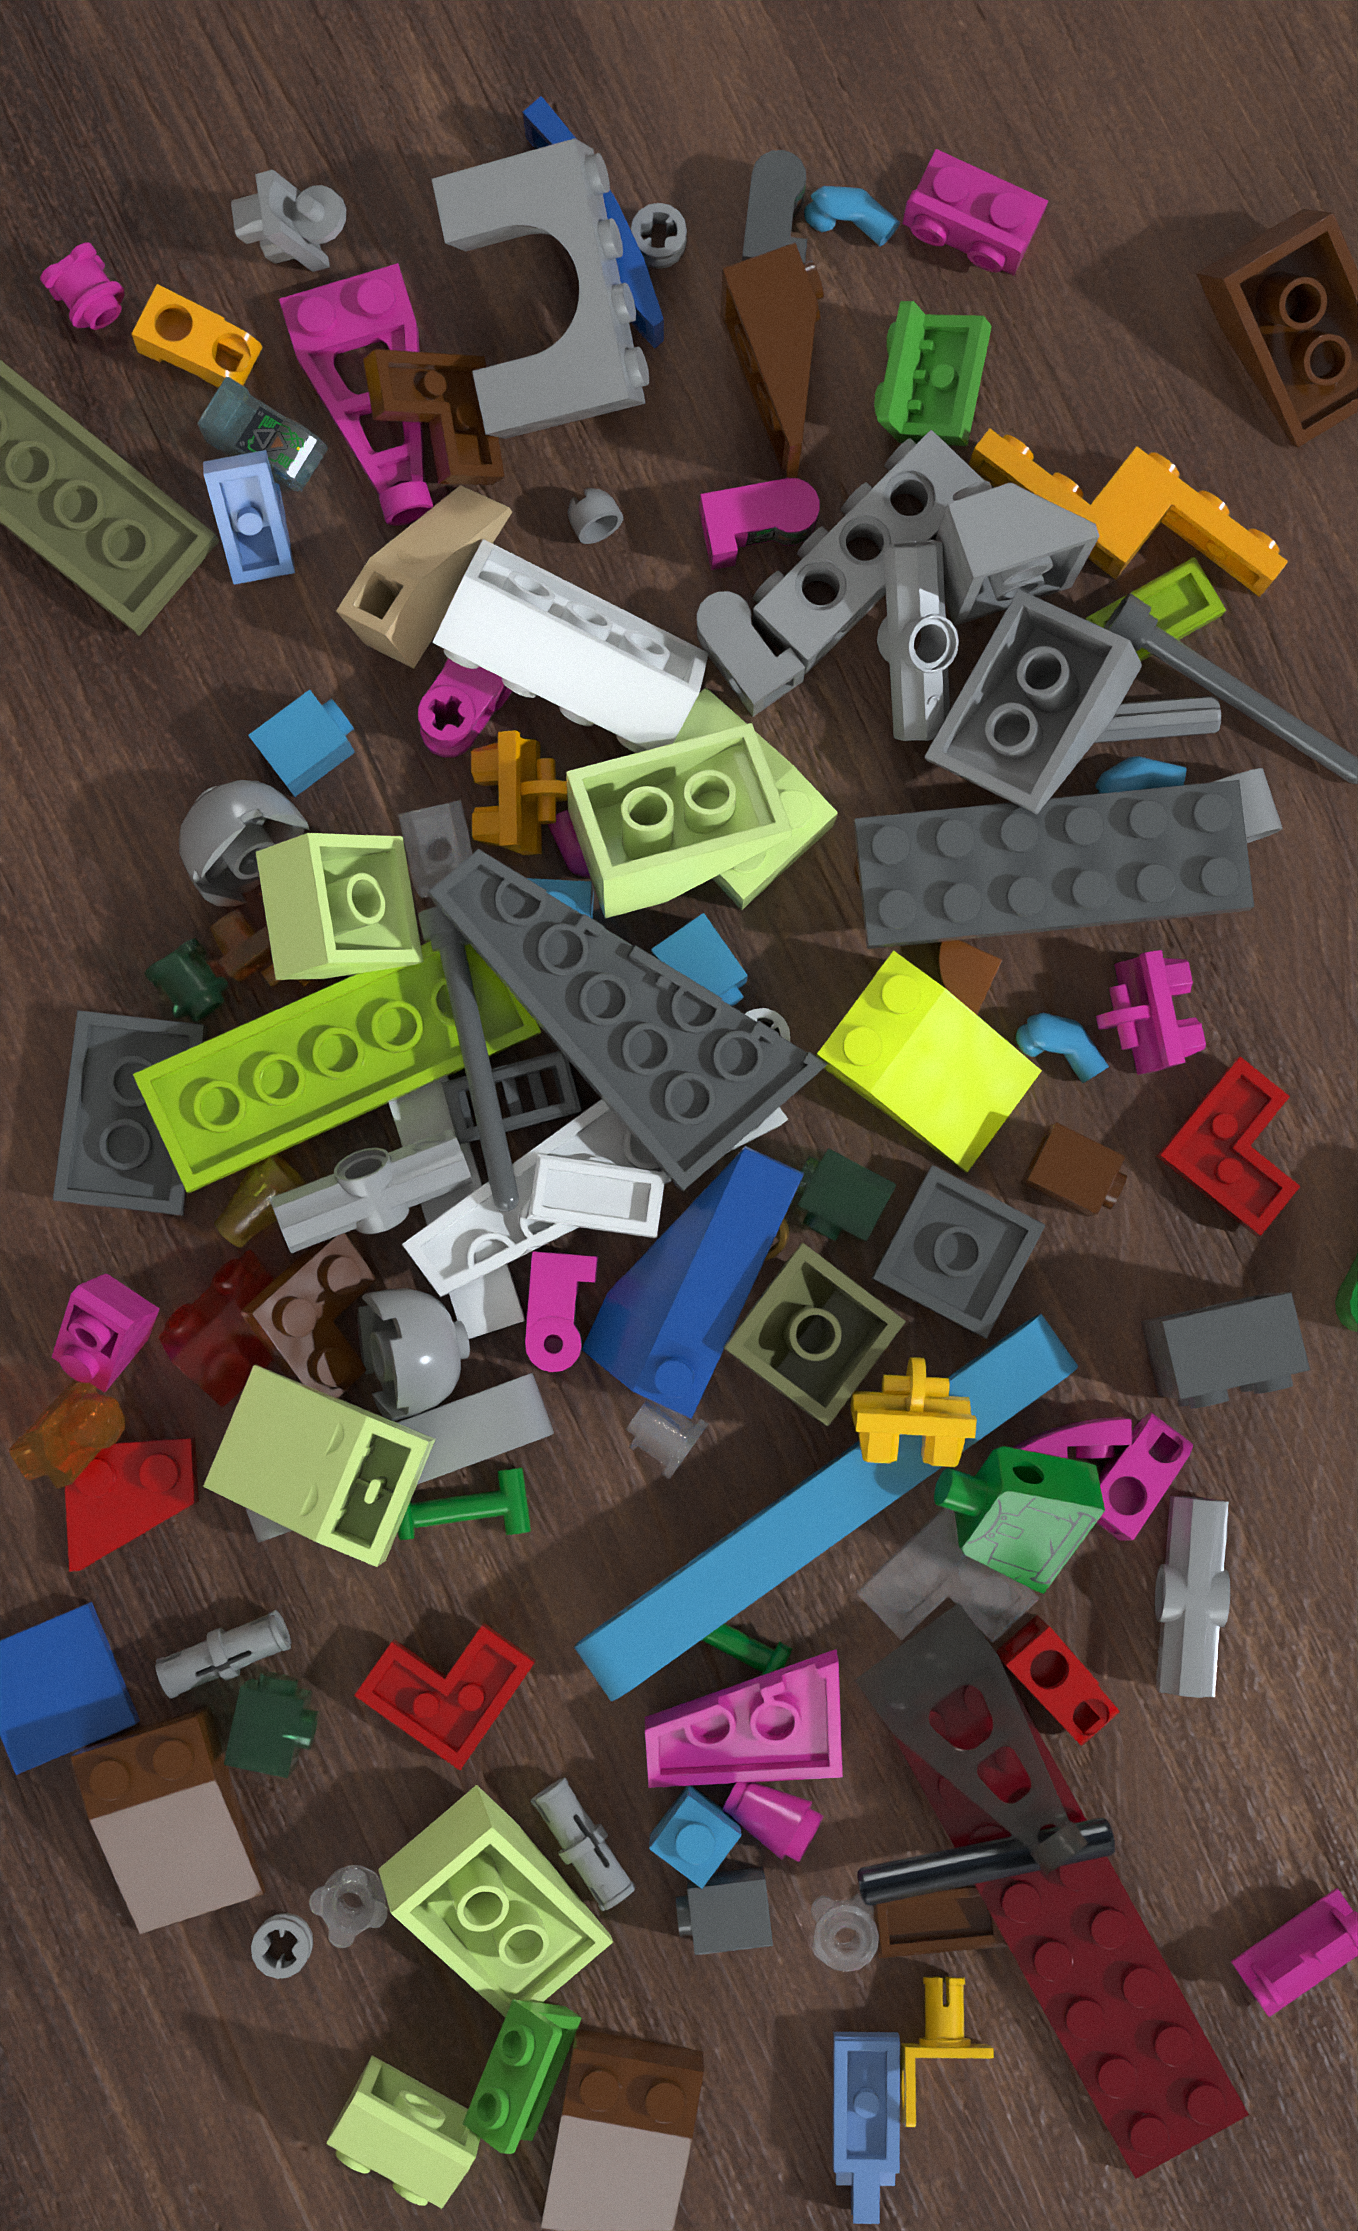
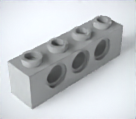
M932 430L917 444L911 438L902 443L884 465L889 472L873 488L865 482L856 489L841 507V511L845 516L830 532L823 526L818 528L798 550L797 555L802 560L786 576L780 571L773 573L754 594L753 599L758 604L753 609L752 624L782 653L791 648L805 666V675L886 594L884 546L904 541L935 540L947 504L954 501L953 495L967 486L986 482ZM899 494H911L920 500L924 510L915 516H904L893 508L890 500ZM855 538H868L876 543L880 554L872 560H858L849 553L846 545ZM822 581L834 589L837 597L829 604L815 605L805 598L802 589L811 582Z

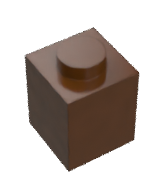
M1055 1122L1047 1127L1020 1183L1088 1217L1097 1215L1101 1206L1111 1210L1123 1190L1127 1175L1119 1172L1126 1156Z

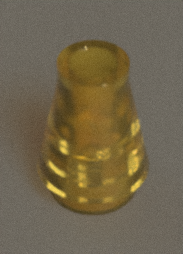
M276 1154L252 1164L226 1208L214 1221V1225L230 1243L242 1248L253 1236L277 1221L270 1198L306 1185V1182L288 1162Z

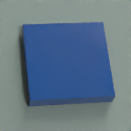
M92 1602L0 1640V1737L16 1775L133 1726L140 1721Z

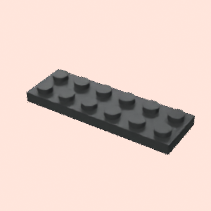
M1240 780L1053 798L1047 801L1038 814L1015 803H1003L855 818L853 822L867 949L1250 911L1254 908Z

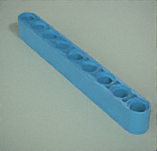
M1041 1313L1011 1331L947 1377L950 1383L949 1396L969 1397L971 1414L977 1418L975 1438H965L962 1452L1060 1383L1079 1367ZM899 1434L897 1461L891 1463L864 1461L860 1450V1442L857 1441L575 1644L574 1649L610 1701L620 1698L943 1467L932 1466L923 1462L921 1457L923 1435Z

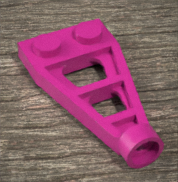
M397 263L280 298V305L298 363L378 493L386 523L392 526H399L415 522L434 507L427 484L425 483L423 422L402 421L405 436L403 445L378 453L370 447L360 425V417L372 413L369 392L360 395L351 392L334 366L337 354L380 341L384 342L390 350L419 352L418 327L399 264Z

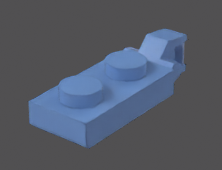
M833 2032L832 2167L835 2173L836 2185L851 2186V2215H853V2224H880V2186H895V2173L900 2171V2037L898 2032Z

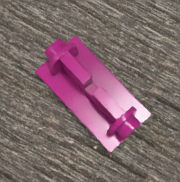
M1335 1888L1231 1961L1268 2017L1358 1956V1913L1352 1910L1339 1889Z

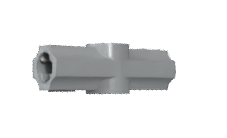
M926 540L890 543L889 546H884L887 617L882 621L878 630L877 644L883 658L890 663L893 736L895 739L903 741L933 740L950 712L948 666L953 662L957 654L959 643L957 630L952 622L946 619L942 542ZM920 630L921 642L918 649L915 651L914 641L918 631Z
M451 1128L389 1153L381 1148H367L356 1151L346 1156L337 1164L334 1174L272 1197L270 1201L290 1252L294 1253L353 1229L365 1234L389 1230L406 1218L410 1207L473 1182L458 1140Z
M1170 1496L1165 1564H1161L1158 1569L1155 1587V1615L1157 1621L1161 1622L1156 1672V1690L1158 1692L1197 1698L1215 1697L1219 1629L1226 1625L1230 1606V1578L1227 1569H1224L1227 1518L1229 1515L1228 1501Z

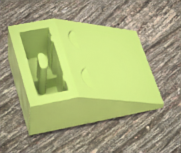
M254 1365L203 1487L317 1543L378 1567L387 1559L436 1439L258 1365Z

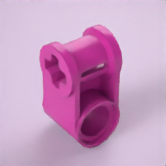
M448 658L441 673L422 697L418 706V721L424 745L433 754L443 758H454L464 754L472 747L490 718L503 706L513 691L503 684L502 677L480 666L476 669L463 667ZM453 713L458 715V728L452 724H447L442 731L437 729V716L447 720Z

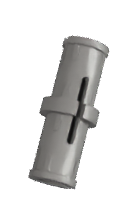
M273 1610L265 1616L227 1632L223 1628L208 1632L207 1640L170 1656L157 1659L155 1668L164 1692L169 1698H175L183 1692L219 1677L228 1681L239 1676L240 1668L278 1652L291 1649V1639L282 1616L277 1610Z
M565 1777L552 1783L531 1799V1804L533 1807H536L562 1847L558 1853L565 1865L573 1864L598 1902V1907L601 1911L608 1910L617 1905L636 1889V1885L629 1879L605 1842L608 1833L602 1824L594 1825L569 1787Z

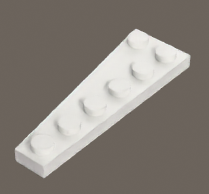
M601 1099L512 1164L519 1194V1203L513 1210L501 1211L495 1206L488 1181L404 1242L402 1246L438 1295L442 1297L579 1228L527 1220L537 1154L657 1172L664 1171ZM780 1107L777 1108L728 1152L778 1128L788 1118ZM665 1175L664 1184L671 1181L667 1175Z

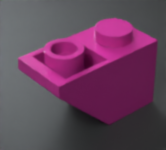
M107 1273L78 1285L70 1295L52 1358L58 1361L62 1369L73 1379L82 1383H91L105 1393L149 1340L159 1308Z

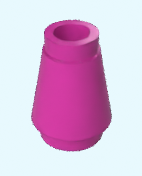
M736 1782L722 1810L733 1817L734 1821L753 1835L778 1858L782 1860L787 1855L797 1862H800L824 1816L810 1808L812 1801L756 1782Z

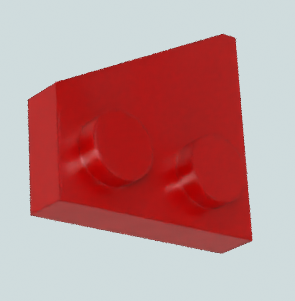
M195 1437L63 1447L69 1572L85 1569L119 1547L148 1532L153 1527L199 1502Z

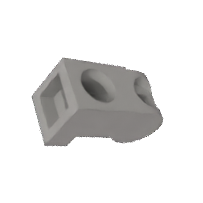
M729 591L716 592L709 595L700 604L697 612V638L701 647L709 654L708 656L752 717L804 681L805 666L793 650L789 648L778 657H775L751 625V610L747 602L739 595Z

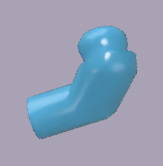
M822 186L811 194L813 201L804 209L806 222L819 232L830 231L835 226L836 220L852 221L880 247L892 237L900 225V221L861 188Z
M1140 756L1128 757L1101 774L1095 785L1097 790H1099L1097 794L1182 786L1185 781L1186 767Z
M1039 1013L1029 1016L1027 1024H1023L1016 1031V1042L1023 1053L1031 1057L1037 1056L1044 1050L1063 1054L1082 1084L1109 1067L1083 1026L1076 1020Z

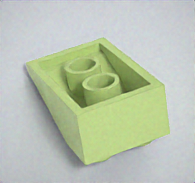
M704 688L699 693L673 743L747 723L710 690ZM757 732L756 735L792 827V837L712 878L741 910L834 826L838 814L796 767Z
M752 723L566 772L568 812L605 919L668 902L792 837V827Z
M478 1785L473 1787L378 1869L391 1914L504 2017H506L513 1999L543 2003L613 1943L609 1932L521 1827Z

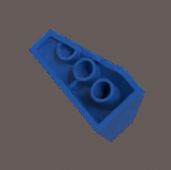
M745 1146L701 1192L683 1214L608 1291L582 1347V1351L632 1392L692 1419L724 1350L723 1346L731 1335L804 1173Z

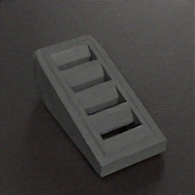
M562 1051L491 1069L494 1083L502 1082L511 1117L502 1119L505 1133L556 1121L584 1112L572 1063ZM548 1070L553 1071L561 1101L560 1104L549 1106L541 1072ZM524 1076L528 1078L536 1110L527 1113L524 1112L516 1078ZM467 1077L442 1082L455 1136L459 1145L480 1140L478 1128L474 1126L465 1092L469 1090Z

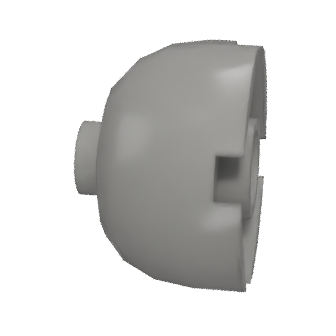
M233 781L211 787L197 798L181 824L178 839L179 854L192 883L205 900L216 906H238L247 903L242 893L249 892L261 884L256 852L303 835L304 829L309 830V826L295 805L273 787L259 781Z
M400 1288L364 1294L362 1299L368 1305L358 1308V1338L362 1362L367 1369L365 1374H371L375 1371L384 1390L371 1393L380 1413L384 1418L394 1421L413 1417L434 1409L452 1393L459 1380L461 1359L469 1357V1339L462 1321L453 1322L445 1306L435 1297L410 1288Z

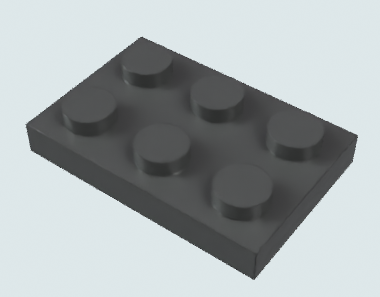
M77 1010L53 1201L184 1216L187 1192L133 1074L206 1042L207 1026Z

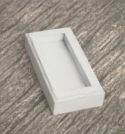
M537 1154L527 1220L656 1238L666 1173Z

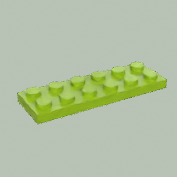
M431 941L421 945L422 963L358 973L133 1074L187 1193H191L465 1068L440 952L432 950ZM470 944L466 945L465 950L488 1056L491 1057L539 1035L541 1030L533 1017Z

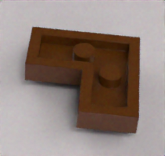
M374 349L363 358L373 420L429 423L439 484L494 485L505 477L499 438L485 434L472 372L487 367L485 356Z
M343 1233L312 1245L243 1308L240 1313L287 1378L338 1398L367 1369L333 1320L377 1279L349 1238Z

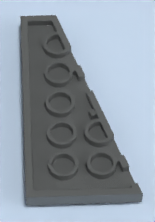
M480 849L475 851L427 892L430 898L679 1190H685L828 1065L827 1062L797 1047L762 1022L753 1020L724 1002L718 995L638 946H633L604 928L605 926L586 914L582 915L546 893L545 889Z

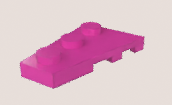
M837 1649L646 1716L645 1740L648 1788L843 1777Z

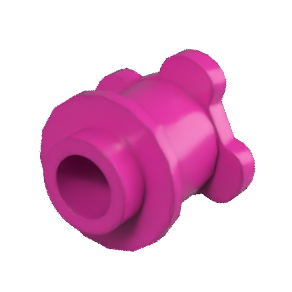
M89 242L76 246L63 260L47 267L41 274L40 280L46 288H50L49 292L55 300L64 301L70 310L69 319L73 326L77 328L90 327L93 330H98L106 327L119 316L122 310L120 304L125 296V292L120 283L110 281L103 271L105 264L96 255V250Z

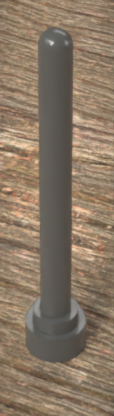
M1128 593L1116 607L1104 629L1130 640L1136 652L1141 647L1342 779L1351 784H1358V758L1157 627L1158 619L1149 614L1151 606Z
M436 906L418 914L423 939L431 941L433 951L440 952L493 1201L499 1210L511 1211L519 1203V1194L465 946L470 943L442 910Z

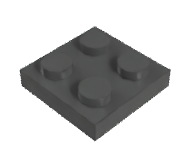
M931 1165L871 1279L972 1333L987 1339L1046 1225Z

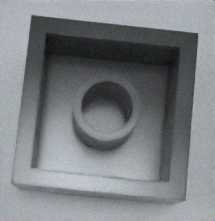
M1291 1292L1263 1293L1141 1321L1158 1396L1177 1399L1179 1407L1190 1405V1408L1194 1409L1229 1401L1227 1389L1239 1386L1241 1392L1254 1391V1394L1294 1386L1291 1374L1310 1370Z

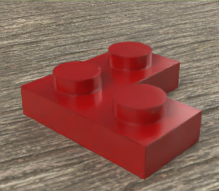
M1241 1056L1233 1060L1156 1156L1255 1237L1261 1236L1300 1188V1185L1251 1147L1252 1143L1290 1096Z
M483 1623L446 1676L393 1639L354 1696L452 1766L461 1770L530 1671L536 1659Z

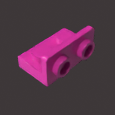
M935 149L917 189L912 190L907 200L902 224L910 227L912 233L927 244L933 246L947 244L966 253L968 259L983 270L994 273L1003 270L1015 275L1046 210L1048 200Z

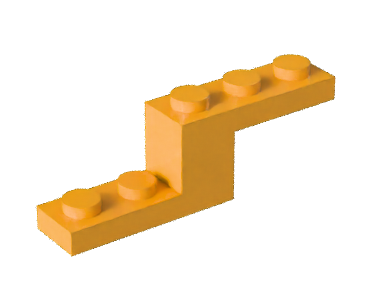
M989 429L973 450L969 466L984 480L990 482L992 486L998 487L1011 482L1095 523L1100 536L1088 559L1115 580L1160 522L1259 597H1261L1288 563L1285 558L1278 554L1280 552L1278 545L1268 535L1257 529L1246 530L1228 516L1230 514L1228 507L1218 497L1204 490L1195 491L1178 478L1180 474L1177 468L1158 453L1151 452L1148 455L1136 446L1090 505L1082 499L1084 494L1074 481L1061 473L1049 474L1032 461L1034 455L1023 442L1011 435L1006 434L1002 438L992 429Z

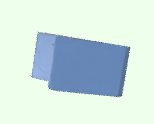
M263 450L204 461L203 474L233 584L295 573L279 484L274 483L267 451Z

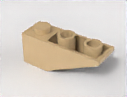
M460 485L369 558L336 612L365 645L411 668H415L437 633L482 540L484 539L493 544L512 514L511 509Z

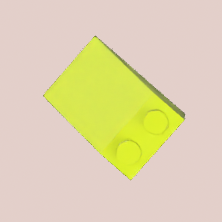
M894 950L816 1055L828 1063L824 1067L826 1071L965 1173L970 1170L1042 1071L946 988Z

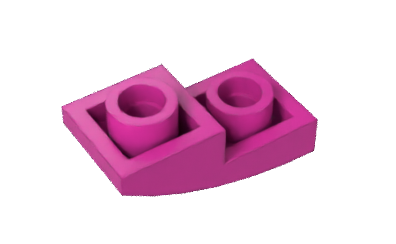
M1111 1417L1074 1422L1032 1436L1011 1448L1068 1459L1067 1447L1076 1446V1458L1115 1457V1445H1132V1421L1124 1417Z

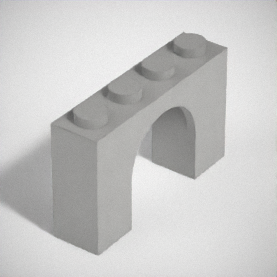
M574 138L432 178L446 244L466 252L525 235L548 234L554 236L566 248L578 274L579 301L575 316L567 331L554 345L532 356L472 371L485 434L507 439L645 404L642 386L649 384L648 366L641 348H634L629 322L636 320V309L628 284L621 283L616 258L622 257L623 246L615 220L607 218L603 194L609 192L610 183L602 156L599 153L594 154V150Z

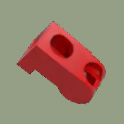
M1038 1615L995 1651L998 1658L1081 1747L1120 1713L1119 1709L1098 1686L1099 1682L1053 1629Z

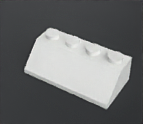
M484 539L465 572L432 642L444 648L445 655L453 662L471 669H476L480 666L502 677L503 684L513 692L529 698H534L538 695L560 706L561 713L571 721L583 726H593L596 724L616 734L618 741L623 746L636 753L673 744L700 693L709 655L706 651Z

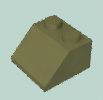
M801 1242L723 1348L812 1418L829 1426L906 1321Z

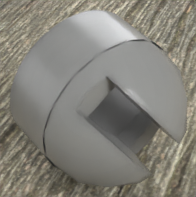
M586 488L584 489L586 498L579 501L576 497H573L570 500L567 513L570 525L580 542L592 544L614 533L623 521V514L614 499L606 491Z

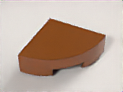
M960 940L940 942L937 963L943 987L977 1015L1002 959Z

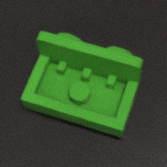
M914 301L900 302L896 322L890 325L887 334L889 359L884 382L878 385L874 400L878 422L898 443H904L907 439L911 438L917 444L932 430L947 445L968 446L992 327L984 316L925 314Z
M513 1999L463 2125L503 2154H513L520 2140L533 2141L582 2017L566 2006Z

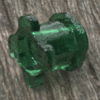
M197 938L186 941L174 952L155 962L144 972L149 982H152L155 987L161 986L173 1003V1016L179 1019L189 1015L193 1022L207 1017L225 1002L221 993L228 986L226 978H217L203 958L207 951Z

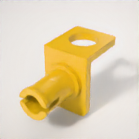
M939 1976L923 1977V1984H925V2037L919 2038V2043H900L901 2122L905 2127H916L915 2058H994V2048L988 2044H971V2039L964 2038L965 1977L945 1976V2005H943V1978Z

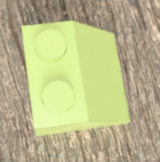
M306 833L256 852L276 980L327 979L415 965L423 962L403 836Z
M372 2055L336 2120L326 2144L335 2148L336 2157L351 2169L361 2173H369L372 2169L394 2182L392 2184L394 2190L406 2200L422 2206L427 2205L429 2201L442 2209L475 2160L480 2137L463 2125L468 2111L467 2108Z

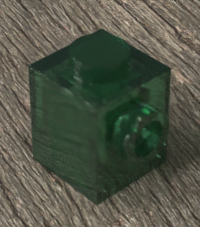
M828 1148L821 1160L809 1155L801 1169L804 1175L796 1190L802 1195L795 1207L807 1213L802 1224L822 1236L836 1242L840 1232L864 1243L869 1238L897 1184Z
M261 1672L259 1680L249 1679L239 1690L223 1765L288 1778L297 1767L300 1748L310 1750L314 1741L319 1711L309 1709L312 1691L298 1689L299 1680L297 1678L274 1672Z

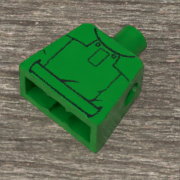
M1005 1446L993 1449L975 1476L949 1467L944 1469L938 1478L934 1491L935 1504L954 1511L959 1548L966 1556L1043 1594L1105 1512L1096 1465Z

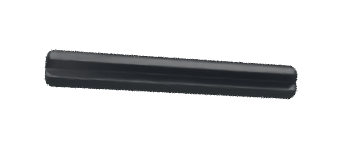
M1096 1818L862 1867L857 1872V1880L862 1901L865 1905L872 1906L1111 1856L1115 1853V1839L1112 1827L1107 1819Z

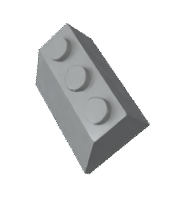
M980 482L956 492L953 495L954 501L947 504L935 541L942 542L945 603L953 625L963 624L1008 609L1018 589L1034 597L1041 598L1071 588L1100 536L1096 524L1011 482L995 488L991 487L990 482Z

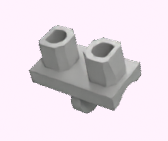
M273 169L255 174L258 193L235 199L231 202L237 238L246 244L260 241V247L265 258L274 264L296 259L312 272L329 268L328 256L321 250L319 244L335 239L342 231L346 222V207L343 199L334 190L323 185L311 186L301 192Z

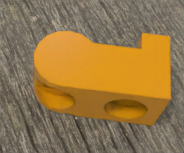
M159 284L155 286L132 332L138 353L158 362H161V360L169 362L199 376L220 389L232 393H240L263 348L261 343L253 336L225 321L224 317Z

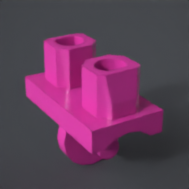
M1162 950L1145 952L1136 958L1114 964L1118 986L1109 988L1113 1011L1096 1016L1098 1029L1117 1027L1121 1049H1132L1137 1075L1152 1073L1186 1063L1185 1057L1205 1049L1206 1042L1202 1024L1196 1017L1176 1020L1172 997L1191 992L1193 980L1189 962L1186 959L1163 958Z

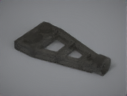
M959 1603L855 1679L856 1685L894 1737L1031 1851L1030 1854L1046 1875L1089 1844L1073 1821L1070 1822L998 1654ZM963 1685L974 1686L982 1693L993 1719V1730L990 1737L972 1750H961L952 1746L929 1723L930 1710ZM1002 1747H1010L1015 1751L1031 1780L1030 1792L1014 1804L1002 1802L977 1775L978 1765ZM1054 1824L1060 1828L1059 1831L1042 1844L1039 1843L1038 1832L1044 1825Z

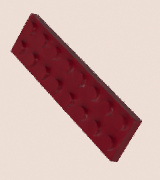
M992 1649L880 1711L954 1848L1087 1821L1002 1664ZM1107 1856L974 1884L1135 2179L1249 2115Z

